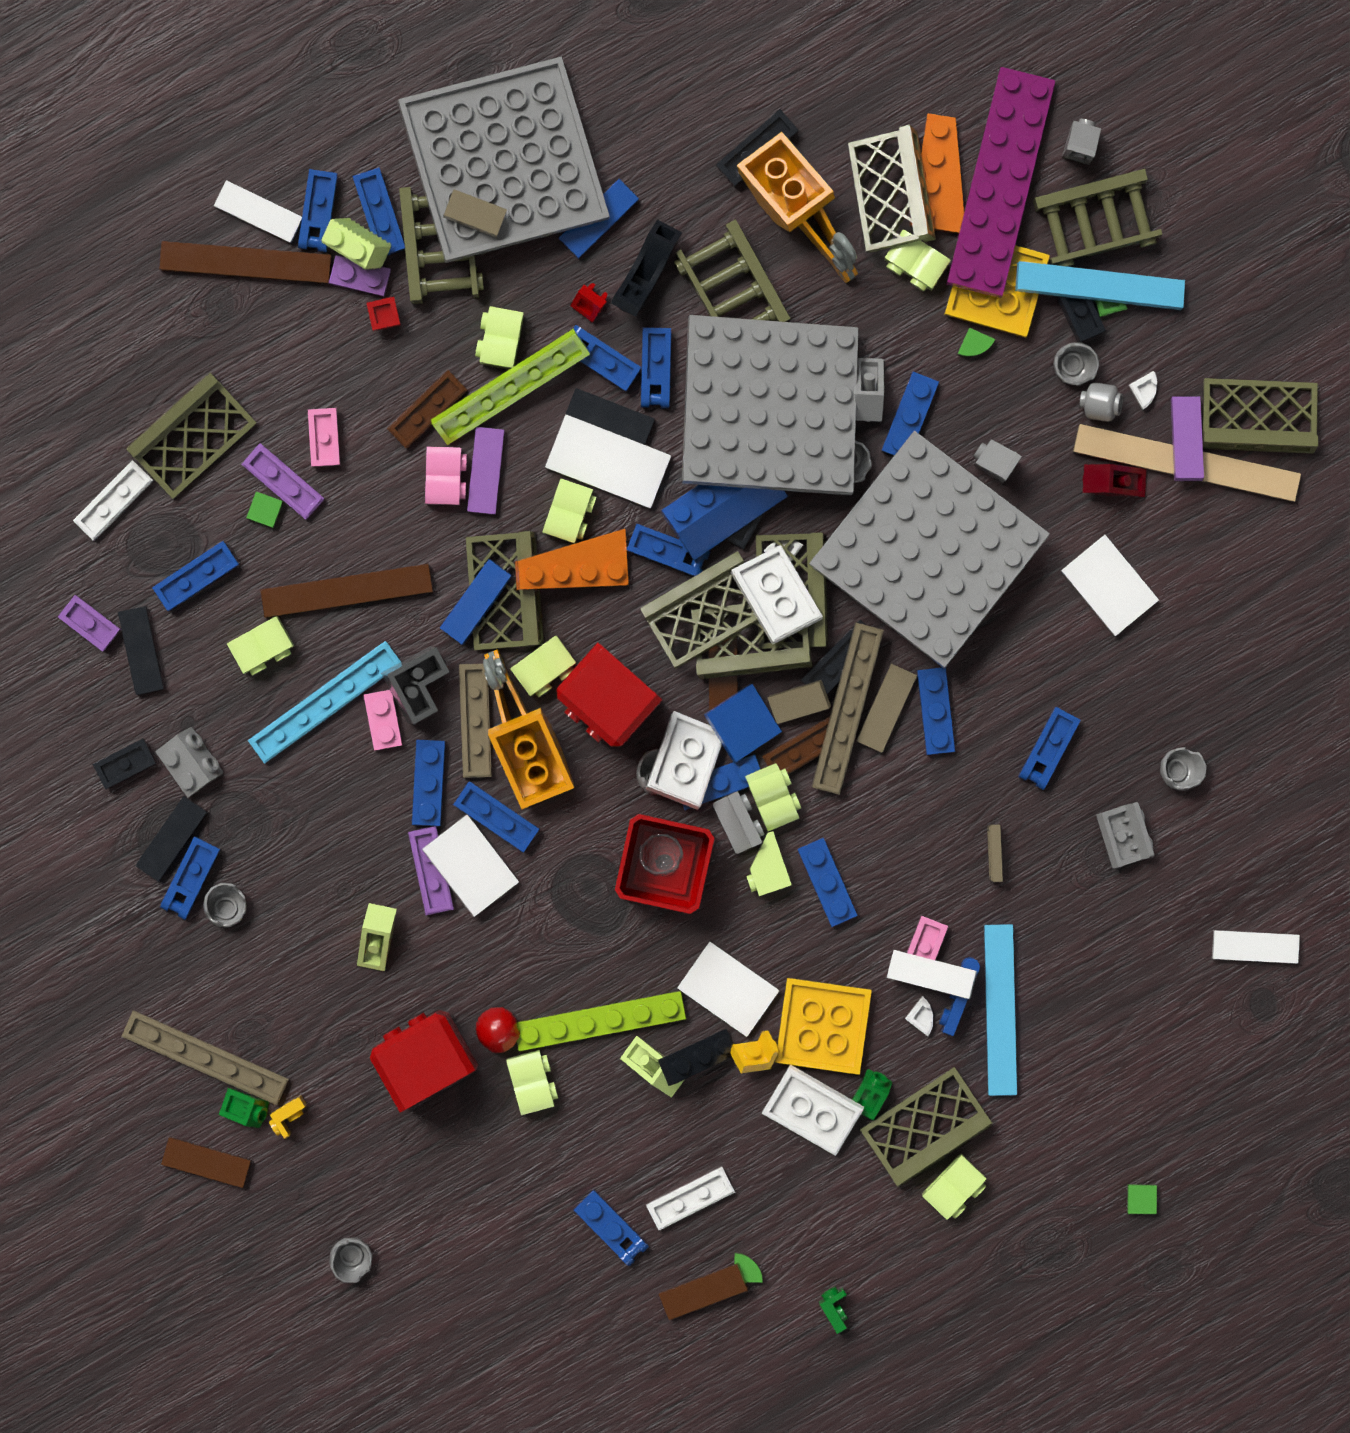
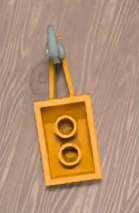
M782 132L737 165L739 174L759 205L778 226L789 232L798 226L830 262L845 283L858 275L857 270L853 266L857 259L853 246L843 233H836L823 209L825 205L835 199L833 190ZM812 215L831 245L829 249L807 223L806 220Z
M496 649L484 654V674L490 688L495 692L502 724L488 729V736L521 809L573 789L574 782L562 748L547 717L541 708L529 713L527 712L507 672L499 650ZM505 682L522 716L512 720L502 689Z

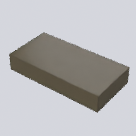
M453 189L443 217L497 238L507 209Z
M822 680L768 697L777 724L831 707Z
M988 825L989 880L991 882H1003L1000 825Z

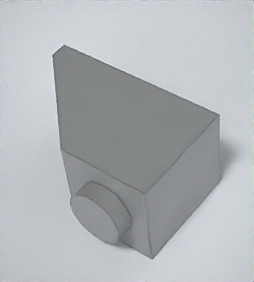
M1079 119V122L1073 121L1062 157L1089 165L1096 153L1101 128L1095 127L1096 123L1087 119Z
M857 358V384H855L856 420L867 422L882 421L884 359Z
M990 440L987 445L982 442L973 455L977 459L974 466L1002 484L1006 481L1022 456Z

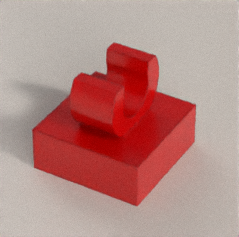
M591 283L588 287L583 285L570 305L592 323L607 301L605 299L608 295L606 292L602 296L596 294L593 291L594 283Z
M395 297L366 303L373 332L401 325Z

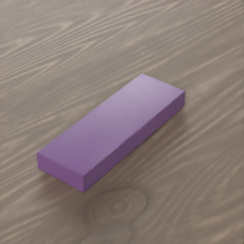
M1172 397L1171 420L1174 481H1203L1204 465L1200 397Z
M476 427L467 512L496 515L505 430Z
M261 443L241 464L305 520L311 516L325 499Z
M437 827L408 832L425 914L430 915L453 910L454 907L448 883L422 851L426 845L438 837Z

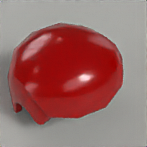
M504 1007L486 1010L478 1017L476 1022V1035L486 1049L493 1053H504L512 1048L517 1042L520 1032L517 1028L516 1017Z

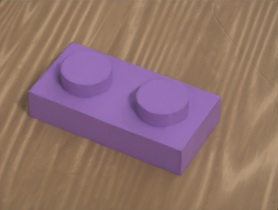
M336 255L329 284L385 297L391 269L381 267L380 269L372 268L365 270L348 258Z
M77 595L73 596L58 616L59 619L102 652L107 649L121 630Z

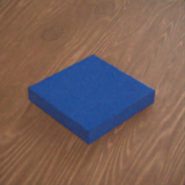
M749 684L704 714L733 762L739 761L782 732L753 684Z

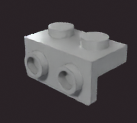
M192 727L177 734L155 751L187 798L223 774L218 761L211 755L204 745L202 738Z
M738 791L713 803V807L735 853H741L762 843L760 837L765 834L758 820L752 822L748 814L752 807L745 794L740 796Z
M1138 802L1096 814L1112 868H1118L1154 856L1153 842L1148 835L1144 822V813L1140 809Z

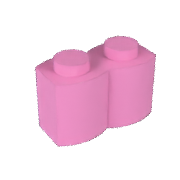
M427 447L425 504L460 505V499L466 498V482L460 481L461 471H466L467 454H461V448Z

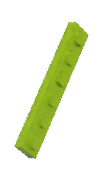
M572 329L431 419L432 425L445 443L449 445L590 355L589 350L576 331Z
M681 991L516 1022L520 1032L517 1040L518 1050L523 1051L684 1020L686 1016Z

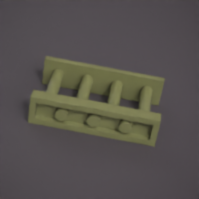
M1145 169L1036 197L1033 200L1035 212L1043 211V214L1047 215L1058 255L1051 258L1049 264L1071 267L1075 265L1074 260L1138 243L1140 248L1156 244V239L1162 236L1161 229L1150 230L1140 189H1142L1141 184H1145L1148 180ZM1122 189L1129 193L1140 235L1123 239L1113 201L1114 191ZM1098 196V200H1102L1112 242L1096 246L1085 206L1088 203L1087 199ZM1069 203L1071 208L1074 207L1085 246V249L1072 253L1068 252L1058 211H1060L1059 206Z
M411 187L399 188L411 304L423 303L422 296L427 295V292L472 288L473 298H479V290H484L482 273H477L475 255L455 260H469L471 277L426 281V278L421 279V267H425V264L443 263L445 260L442 251L423 253V250L418 251V239H422V236L437 235L434 224L421 225L420 222L415 223L414 211H419V208L429 207L426 196L418 197V194H412Z
M736 219L726 224L727 232L718 241L685 258L682 250L676 252L678 259L674 261L675 266L681 276L685 274L688 276L709 316L720 317L755 297H764L768 307L764 308L765 312L751 320L790 322L791 318ZM728 247L731 249L737 248L741 256L737 259L738 262L699 283L691 269L692 267ZM742 272L745 274L750 272L755 281L751 283L750 288L712 307L705 292Z

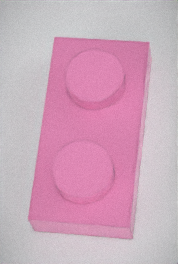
M337 408L308 410L311 466L340 465Z
M386 690L365 694L364 700L374 750L403 745L394 697L391 691Z
M921 916L907 953L935 960L948 926Z

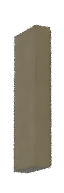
M890 665L858 735L857 742L881 753L883 752L917 675L896 665Z

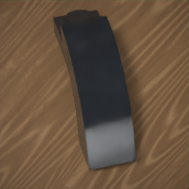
M657 219L649 231L628 275L614 295L611 304L617 306L623 312L630 313L635 317L637 316L663 273L681 237V231Z

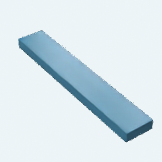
M1022 261L1017 263L1015 291L1176 310L1183 309L1185 280Z
M384 641L250 738L248 742L261 760L267 763L383 678L381 673L400 663V659L389 644Z
M1013 924L984 925L988 1095H1017Z

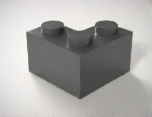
M429 646L381 674L407 723L414 725L438 711L425 686L449 673V670L437 647Z

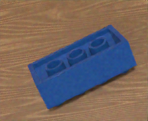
M697 485L662 509V516L695 561L787 498V494L783 490Z

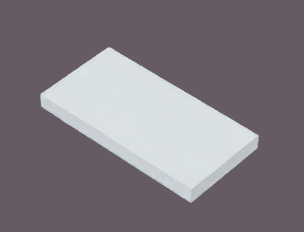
M565 415L545 468L651 509L671 455Z

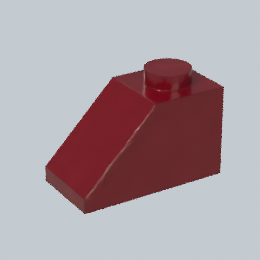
M1114 464L1084 465L1083 493L1145 497L1146 469Z

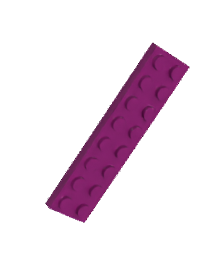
M1000 67L947 285L1002 298L1055 80Z

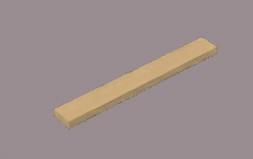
M1079 424L1073 453L1174 475L1173 445ZM1203 452L1204 479L1202 482L1287 501H1295L1301 476L1300 473Z

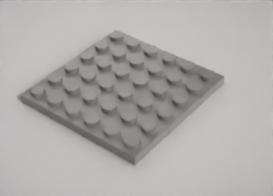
M562 56L398 99L400 112L445 263L609 219L608 209ZM453 189L507 209L497 238L443 217Z
M689 315L682 483L852 495L854 487L855 384H857L858 327Z
M914 431L809 565L945 669L1046 541L1050 533Z

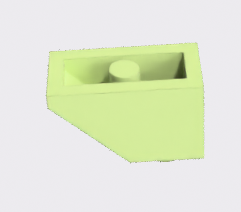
M773 831L766 834L750 867L751 875L746 876L751 892L757 891L759 896L791 885Z
M369 903L362 927L357 966L385 971L397 909Z
M636 1036L620 1059L651 1085L672 1098L683 1081L668 1086L658 1059L665 1056Z

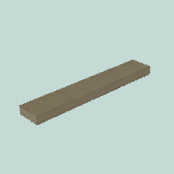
M855 622L812 782V788L840 795L882 639L883 629Z
M135 1010L132 1011L121 1036L275 1105H278L289 1081L287 1077Z

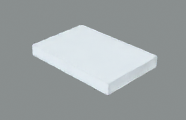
M1103 535L1061 570L1062 574L1114 636L1159 601L1106 535Z
M781 545L731 570V575L772 645L822 620V614Z
M673 711L645 789L698 810L701 807L722 745L712 727Z
M465 815L422 849L473 917L519 882L468 815Z
M710 941L677 987L746 1037L779 992L776 987Z
M790 1065L763 1109L762 1114L836 1156L861 1115L864 1106Z

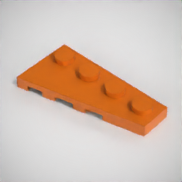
M928 113L921 156L934 230L959 234L964 215L956 118Z
M618 530L515 561L517 590L627 586L626 530Z

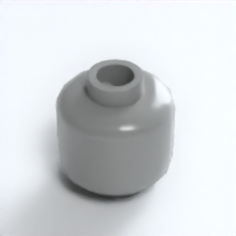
M1092 383L1087 391H1082L1080 408H1084L1087 418L1112 421L1115 416H1119L1121 413L1123 394L1119 393L1115 385Z

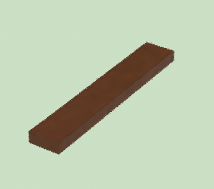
M162 241L159 269L162 271L329 284L332 256L329 254Z
M429 564L260 589L264 618L431 593L433 588Z

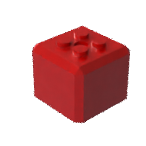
M597 643L557 688V699L567 707L564 712L576 723L582 720L589 727L586 729V732L598 743L603 739L611 747L623 746L663 701L600 643Z
M638 814L630 819L615 891L620 899L689 914L699 909L714 837L710 830L643 814ZM665 854L672 858L673 866L670 870L661 871L658 869L656 861L659 856Z
M438 1010L427 1017L423 1012L408 1021V1028L401 1030L398 1026L384 1034V1041L372 1049L370 1060L399 1112L410 1108L477 1069L478 1064L449 1012Z

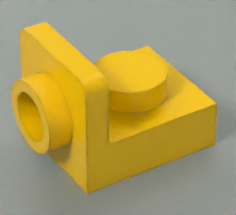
M762 1031L758 1041L733 1044L730 1054L742 1074L771 1069L779 1051L777 1043L772 1039L769 1031Z
M302 1095L270 1114L272 1120L269 1121V1124L277 1136L282 1134L283 1138L286 1139L291 1135L284 1119L287 1118L289 1122H292L304 1114L302 1109L307 1104Z

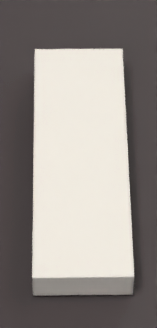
M227 180L214 204V207L288 243H292L302 221L301 216Z
M132 460L73 521L95 541L154 480Z
M1213 930L1212 959L1298 963L1300 935Z
M893 950L887 978L970 999L977 971Z
M721 1166L646 1204L658 1230H661L735 1193Z

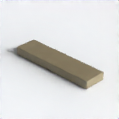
M459 664L463 778L492 777L491 741L488 736V729H490L489 684L484 674L483 664Z

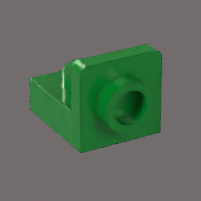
M867 1069L860 1086L852 1098L853 1101L864 1106L862 1115L874 1121L889 1094L892 1081L880 1072H873Z
M228 1088L219 1115L244 1126L260 1128L267 1117L269 1102L252 1097L236 1089Z
M833 1287L821 1294L823 1299L818 1301L837 1334L847 1329L844 1321L848 1318L840 1304L835 1307L833 1305L834 1302L847 1295L843 1287L839 1290Z

